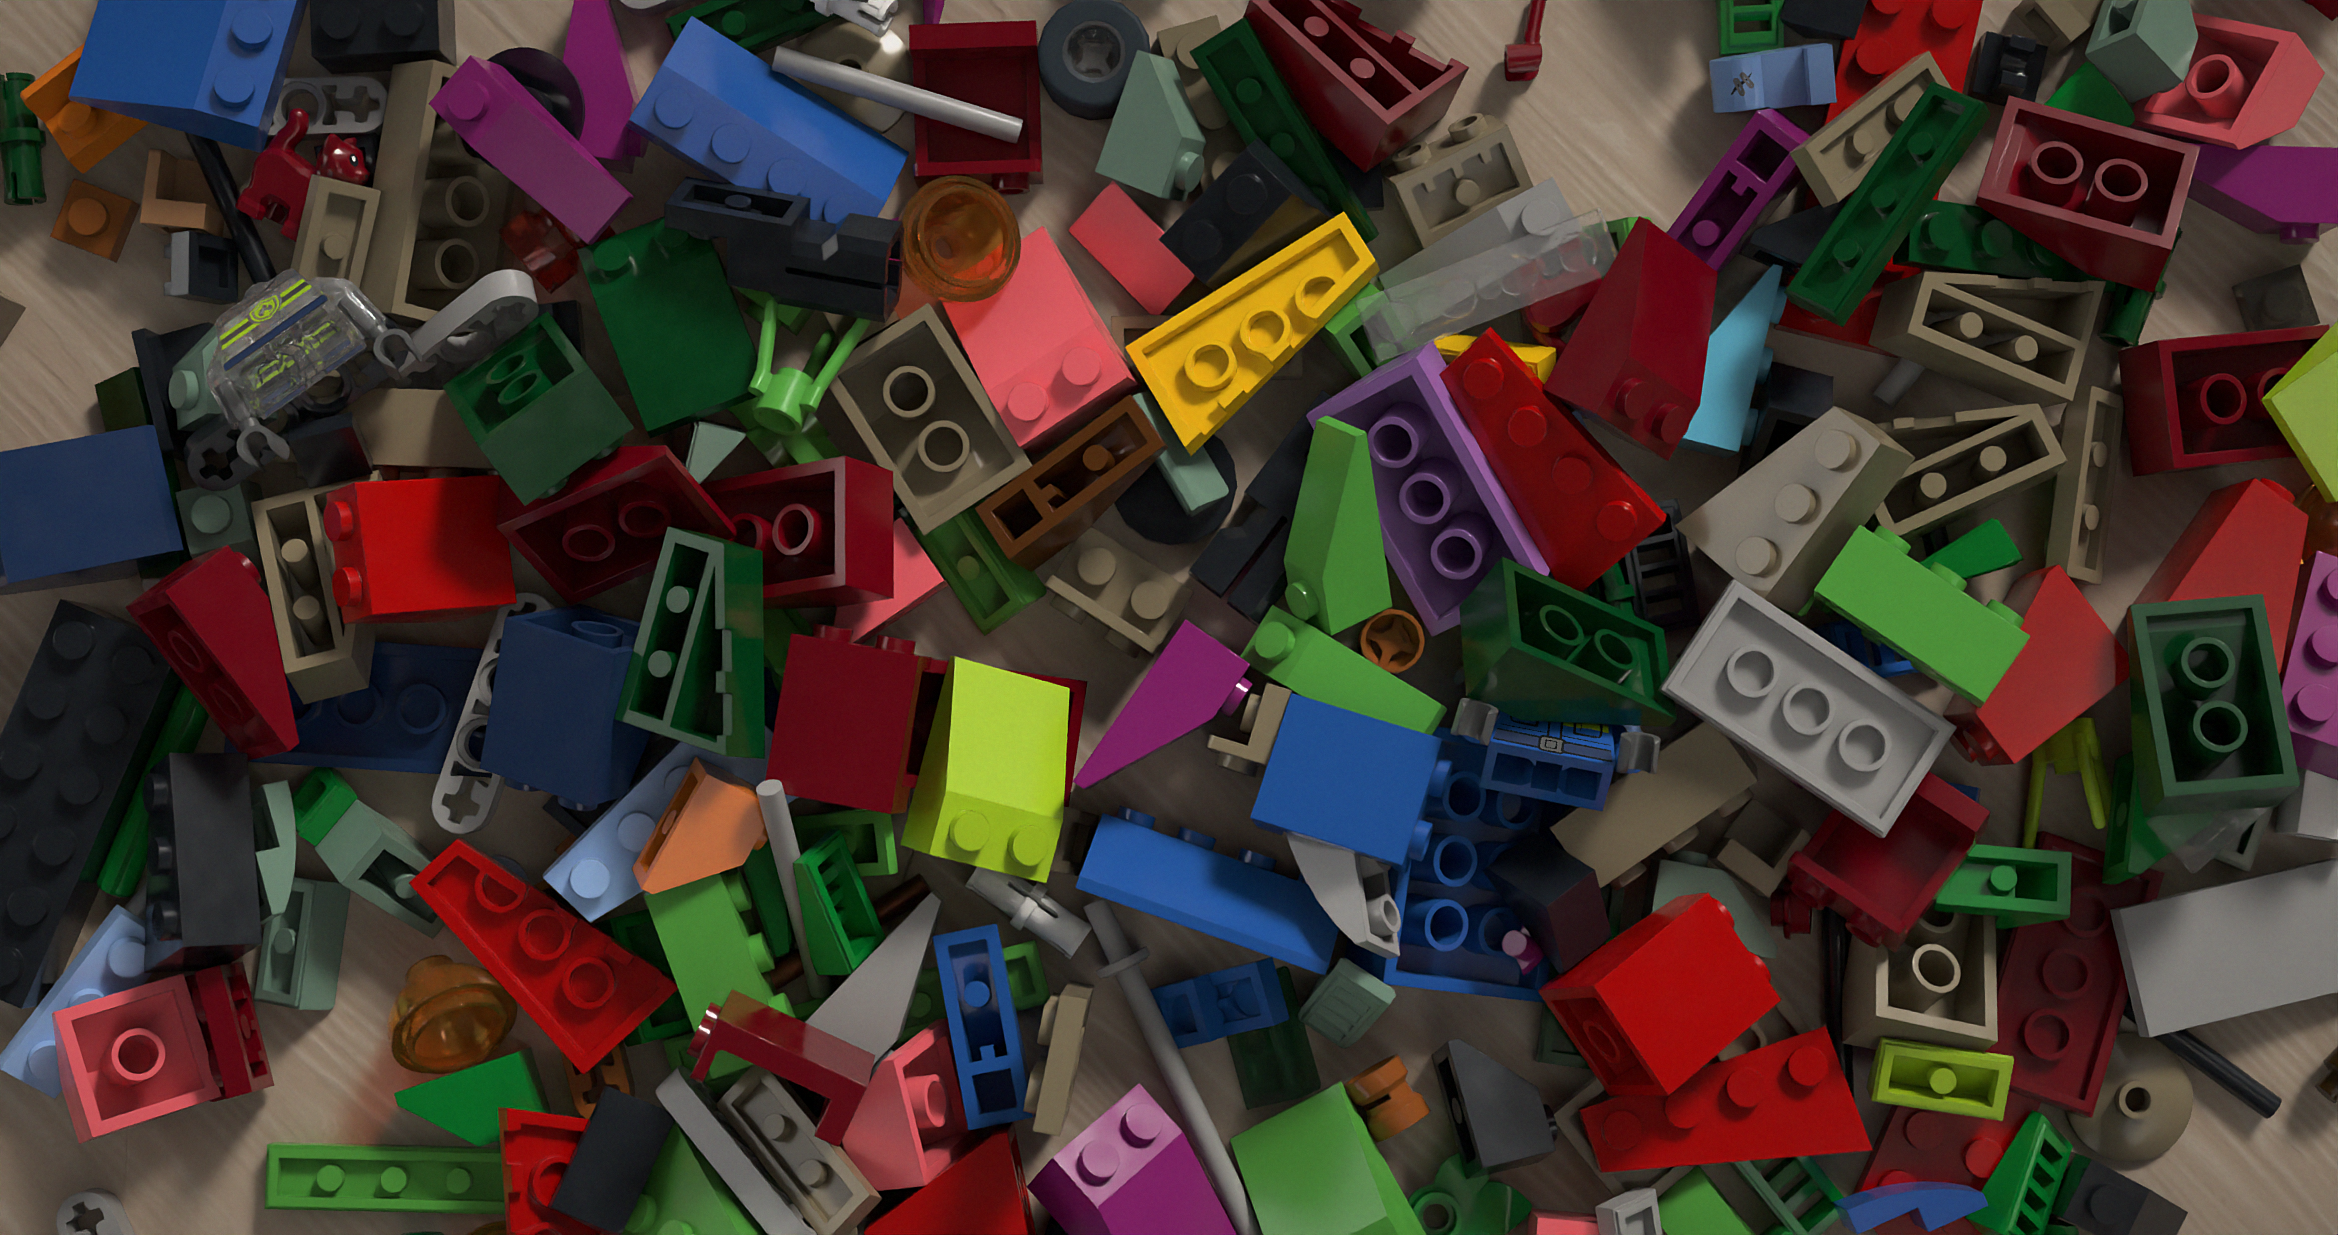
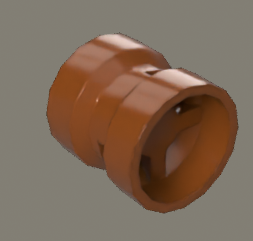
M1388 609L1372 616L1363 625L1358 634L1357 649L1359 655L1392 675L1403 673L1417 663L1423 653L1425 638L1422 627L1412 615L1403 610Z
M1398 1054L1381 1060L1344 1084L1352 1102L1361 1105L1367 1113L1366 1126L1376 1143L1382 1142L1409 1128L1431 1111L1422 1094L1412 1091L1406 1081L1408 1070Z

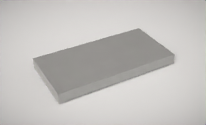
M1735 579L1728 583L1658 689V691L1879 838L1886 836L1957 728Z
M2338 856L2110 910L2139 1037H2154L2338 992Z

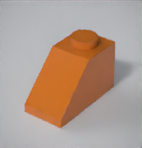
M696 756L632 867V871L641 889L651 894H656L743 865L751 850H759L768 840L767 830L756 793L757 786Z

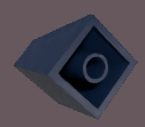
M155 425L133 427L0 452V596L128 579L184 550Z
M584 604L506 617L480 769L505 777L504 784L510 788L529 792L542 790L558 796L557 802L561 806L573 810H595L599 803L624 797L652 731L614 719L641 623Z

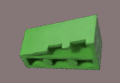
M1859 525L1815 587L1814 607L1828 616H1831L1833 611L1862 629L1860 634L1877 646L1883 643L1910 661V665L1981 709L2031 637L2020 629L2025 620L1996 600L1990 599L1988 604L1984 606L1963 591L1968 583L1947 567L1934 562L1930 569H1927L1907 556V553L1910 551L1911 546L1890 530L1878 525L1872 533Z
M737 867L656 894L645 893L644 899L695 1033L710 1003L712 1002L724 1007L732 989L795 1018L792 1006L785 992L777 994L770 974V970L775 968L773 956L764 934L757 932L750 910L752 909L751 897L742 874L738 872ZM720 1050L716 1053L709 1072L712 1079L754 1064L729 1052Z
M675 1120L621 1235H768Z

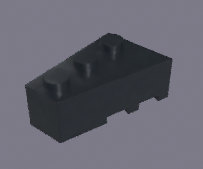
M169 753L150 769V773L146 775L143 784V803L145 810L149 813L144 973L200 971L218 965L229 964L262 944L247 753Z

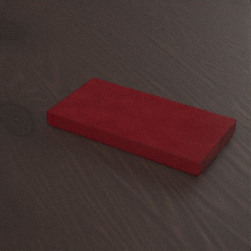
M2040 831L2036 835L2035 849L2072 852L2070 916L2068 919L2007 928L1996 963L1998 1042L1984 1052L2013 1056L2014 1064L2008 1091L2084 1118H2092L2129 995L2110 910L2157 899L2165 873L2148 868L2143 873L2116 885L2102 883L2105 852L2046 831Z

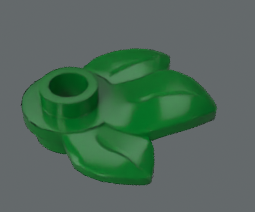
M1458 1152L1449 1156L1441 1163L1433 1183L1417 1188L1407 1199L1426 1235H1505L1526 1218L1532 1209V1205L1512 1186L1499 1181L1489 1180L1490 1174L1466 1180ZM1431 1204H1440L1445 1207L1447 1212L1446 1220L1438 1227H1430L1423 1220L1424 1211Z

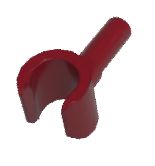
M1547 0L1530 1L1523 35L1524 44L1505 45L1504 74L1506 81H1531L1537 77L1543 55L1540 31Z

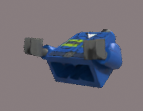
M1469 698L1460 699L1450 734L1455 736L1463 735L1466 740L1474 744L1488 746L1479 787L1597 811H1603L1613 771L1632 774L1643 770L1649 774L1657 773L1661 738L1652 734L1628 732L1623 725L1523 721L1499 711L1488 703Z

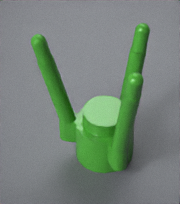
M774 299L768 300L765 305L764 320L762 322L756 371L748 387L749 392L759 397L753 411L754 418L762 426L778 434L788 436L800 434L809 412L817 411L824 392L860 341L871 320L860 318L856 320L816 379L815 377L835 338V333L832 330H825L803 371L782 367L773 375L770 372L777 327L778 303Z

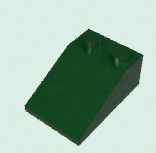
M665 216L577 250L593 298L650 439L757 397L749 392L748 387L756 371L758 355L732 286L727 285V273L713 239H698L689 235L687 231L665 228Z
M548 311L442 386L478 447L524 506L536 498L545 499L560 491L568 482L573 471L590 459L599 460L614 452L623 442V435L634 428Z
M1505 557L1499 559L1459 606L1467 697L1488 703L1499 711L1523 721L1670 727L1677 720L1675 702L1658 691L1670 673L1664 630Z
M2263 594L2129 605L2127 608L2132 750L2144 817L2277 807L2300 786Z

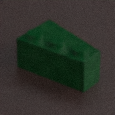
M667 527L614 719L726 757L765 759L763 551L709 534Z

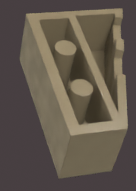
M2038 403L1955 412L1951 416L1933 418L1893 419L1892 422L1877 423L1874 425L1912 454L1915 459L1864 526L1872 533L1878 525L1882 526L1908 543L2054 478L2065 465L2067 459Z
M379 470L362 477L250 502L285 674L304 704L369 687L377 624H343L342 610L336 603L332 591V578L336 570L333 542L326 535L323 515L327 505V493L354 482L384 481Z

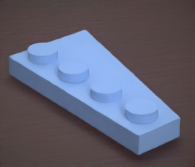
M765 725V759L726 757L677 741L627 790L624 797H620L543 873V878L589 922L594 921L642 892L643 889H641L632 871V867L694 758L697 756L758 786L766 778L773 732ZM785 794L787 804L798 798Z

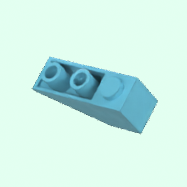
M1773 264L1710 333L1700 406L1677 447L1729 459L1739 452L1740 445H1750L1758 419V409L1749 407L1755 383L1764 385L1773 356V348L1764 346L1769 323H1779L1787 299L1784 293L1787 287L1779 285L1783 266Z

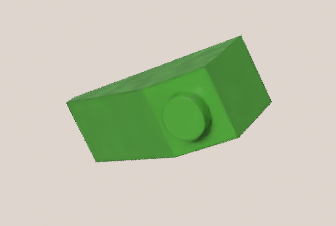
M1324 416L1316 420L1284 556V565L1288 583L1285 595L1293 616L1331 636L1392 607V599L1367 433L1330 416Z
M1274 605L1271 606L1240 656L1250 663L1249 667L1276 686L1292 690L1293 694L1431 736L1448 710L1431 697L1318 629Z

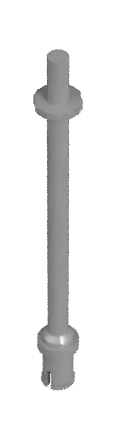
M1101 898L1084 906L1086 915L1109 961V964L1096 970L1098 977L1102 979L1116 976L1237 1235H1263L1252 1204L1138 965L1150 955L1147 946L1132 952L1107 899Z

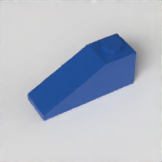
M997 923L932 936L968 1130L1036 1117V1114L1023 1112L1030 1074Z

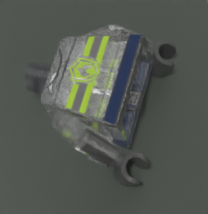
M292 268L284 270L269 282H260L252 285L246 291L243 300L220 315L215 322L218 345L215 348L206 372L207 385L232 429H240L242 432L237 440L236 448L238 455L245 462L263 473L266 472V469L260 462L259 456L260 451L266 444L270 446L276 455L286 461L290 454L286 441L268 428L260 425L257 419L260 417L263 420L365 349L367 347L365 341L371 339L374 342V354L386 373L394 379H401V374L390 361L395 353L402 350L410 351L419 363L422 361L421 354L408 333L395 328L388 330L386 327L388 319L353 282L345 278L314 277L308 281Z

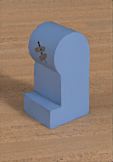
M1816 42L1728 56L1709 61L1713 112L1715 113L1738 112L1760 108L1776 109L1800 105L1812 106L1837 102L1832 44Z

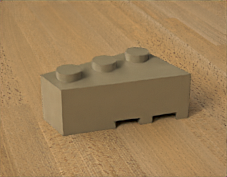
M1922 272L1885 284L1868 344L2015 405L2038 403L2040 408L2071 402L2074 398L2106 281L2062 282L2052 281V278L2024 280L1998 278L1996 275Z
M1834 406L1674 527L1736 581L1775 607L1798 614L1859 525L1864 527L1914 461L1915 457L1871 421Z
M1698 717V721L1672 739L1668 740L1667 738L1660 742L1656 774H1649L1643 770L1632 774L1617 773L1611 778L1603 811L1572 806L1552 821L1550 829L1567 853L1595 869L1600 888L1610 883L1614 891H1617L1646 871L1647 868L1641 860L1662 846L1668 855L1672 854L1700 834L1695 824L1704 817L1717 810L1720 816L1724 818L1754 797L1749 787L1758 781L1757 766L1745 749Z

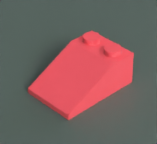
M1043 226L938 295L988 397L1016 443L1022 449L1038 455L1142 387L1130 364L1115 343L1109 330L1048 231Z

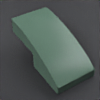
M288 780L262 785L250 794L261 925L285 912L292 889L296 861V825Z

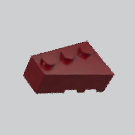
M1249 0L1243 17L1247 16L1314 127L1365 173L1444 117L1469 69L1468 66L1453 58L1445 65L1415 49L1412 46L1416 38L1400 29L1397 30L1393 37L1359 18L1362 9L1346 0Z

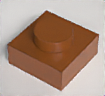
M74 178L50 237L117 263L140 205L130 199Z

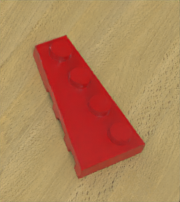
M1491 326L1440 372L1439 375L1556 581L1580 592L1584 591L1665 522L1667 515L1563 403L1542 389L1544 383Z
M463 838L456 839L409 882L412 888L583 1075L595 1067L679 990L672 976Z
M1826 1026L1703 1067L1669 1096H1619L1578 1111L1600 1173L1873 1150Z
M498 1107L507 1235H607L548 1207L589 1119Z

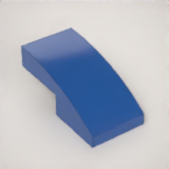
M1272 957L1150 989L1178 1049L1212 1042L1228 1035L1274 1026L1290 1020Z
M1927 1181L1876 1187L1833 1202L1843 1226L1857 1235L1907 1212L1913 1224L1930 1232L1988 1206L1984 1194L1967 1185Z

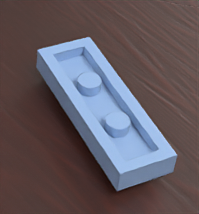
M116 904L0 1054V1070L54 1099L58 1096L62 1087L59 1077L52 1013L142 986L152 973H144V920Z

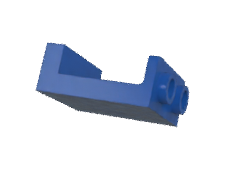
M1291 693L1250 818L1257 828L1282 835L1283 831L1389 864L1393 870L1406 874L1411 859L1422 861L1425 856L1433 830V823L1424 821L1431 797L1443 798L1452 772L1453 761L1444 758L1446 748L1441 738Z

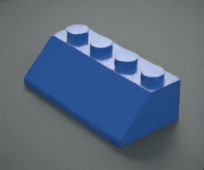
M691 16L625 126L715 182L811 198L810 219L837 224L849 213L878 217L895 185L909 152L787 75L771 70V65Z
M1121 805L1116 817L1106 813L1102 814L1075 888L1324 976L1326 975L1339 927L1317 901L1301 872L1298 880L1274 873L1277 860L1244 848L1240 849L1237 859L1214 852L1213 848L1217 839L1181 826L1176 838L1154 831L1152 828L1156 820L1155 817Z

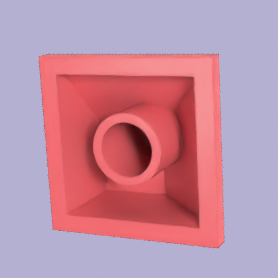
M2192 12L2199 37L2184 82L2171 91L2165 93L2158 92L2138 100L2132 109L2136 116L2132 125L2241 150L2294 128L2325 72L2297 33Z
M183 973L52 1013L60 1083L79 1144L221 1097L219 1086L216 1085L211 1075L208 1061L209 1054Z
M948 1018L935 1020L880 1063L868 1083L862 1100L842 1139L841 1148L876 1191L926 1186L978 1140L976 1129L968 1130Z

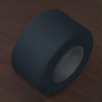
M1075 0L1058 9L1044 26L1037 47L1041 80L1052 101L1069 115L1090 121L1114 118L1137 50L1151 53L1149 35L1139 17L1122 3L1113 0Z

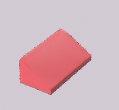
M1114 181L1103 189L1068 230L1149 315H1163L1199 280L1158 240L1165 232Z

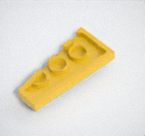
M1342 212L1130 343L1125 349L1190 456H1192L1339 312L1380 269L1345 212Z

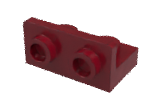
M243 961L196 971L194 975L185 977L209 1054L208 1061L211 1075L221 1092V1097L210 1100V1102H217L274 1086Z

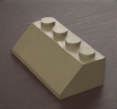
M436 60L393 65L372 187L380 190L381 195L357 299L369 312H380L389 315L398 325L411 328L422 326L484 276L500 270H513L525 198L524 190L506 175L484 163L471 146L428 104L459 69ZM466 331V332H461V333H457V334H458V335H466V334L473 333V332H475V331Z

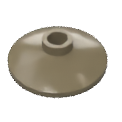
M842 17L814 29L805 37L796 50L841 65L855 64L864 72L913 86V62L909 51L902 40L890 29L882 37H877L871 31ZM790 76L796 82L881 135L893 128L906 113L902 109Z
M2117 1033L2093 1117L2084 1118L2065 1111V1114L2076 1136L2092 1151L2117 1161H2144L2167 1151L2185 1131L2193 1106L2192 1085L2181 1060L2165 1045L2151 1037H2139V1034ZM2139 1087L2144 1093V1104L2140 1109L2131 1111L2126 1105L2125 1098L2129 1090Z

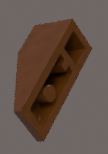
M1129 394L977 506L975 510L1008 560L1032 572L1082 536L1163 454L1168 446L1138 402Z

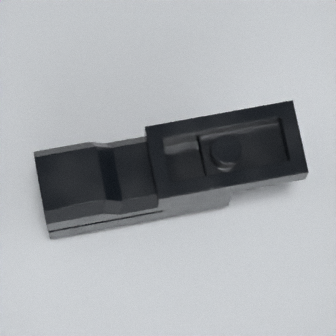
M687 176L664 204L665 228L687 231L692 237L704 240L720 237L727 238V285L768 292L778 304L882 323H886L899 302L903 262L889 260V258L900 260L903 256L904 227L901 221L849 213L837 224L810 219L811 198Z
M1323 390L1244 491L1243 498L1256 508L1241 527L1221 528L1189 569L1188 574L1221 599L1277 525L1283 522L1285 525L1232 592L1226 603L1257 627L1261 624L1271 606H1275L1285 593L1288 586L1284 556L1307 463L1306 456L1309 454L1314 429L1306 415L1332 398Z

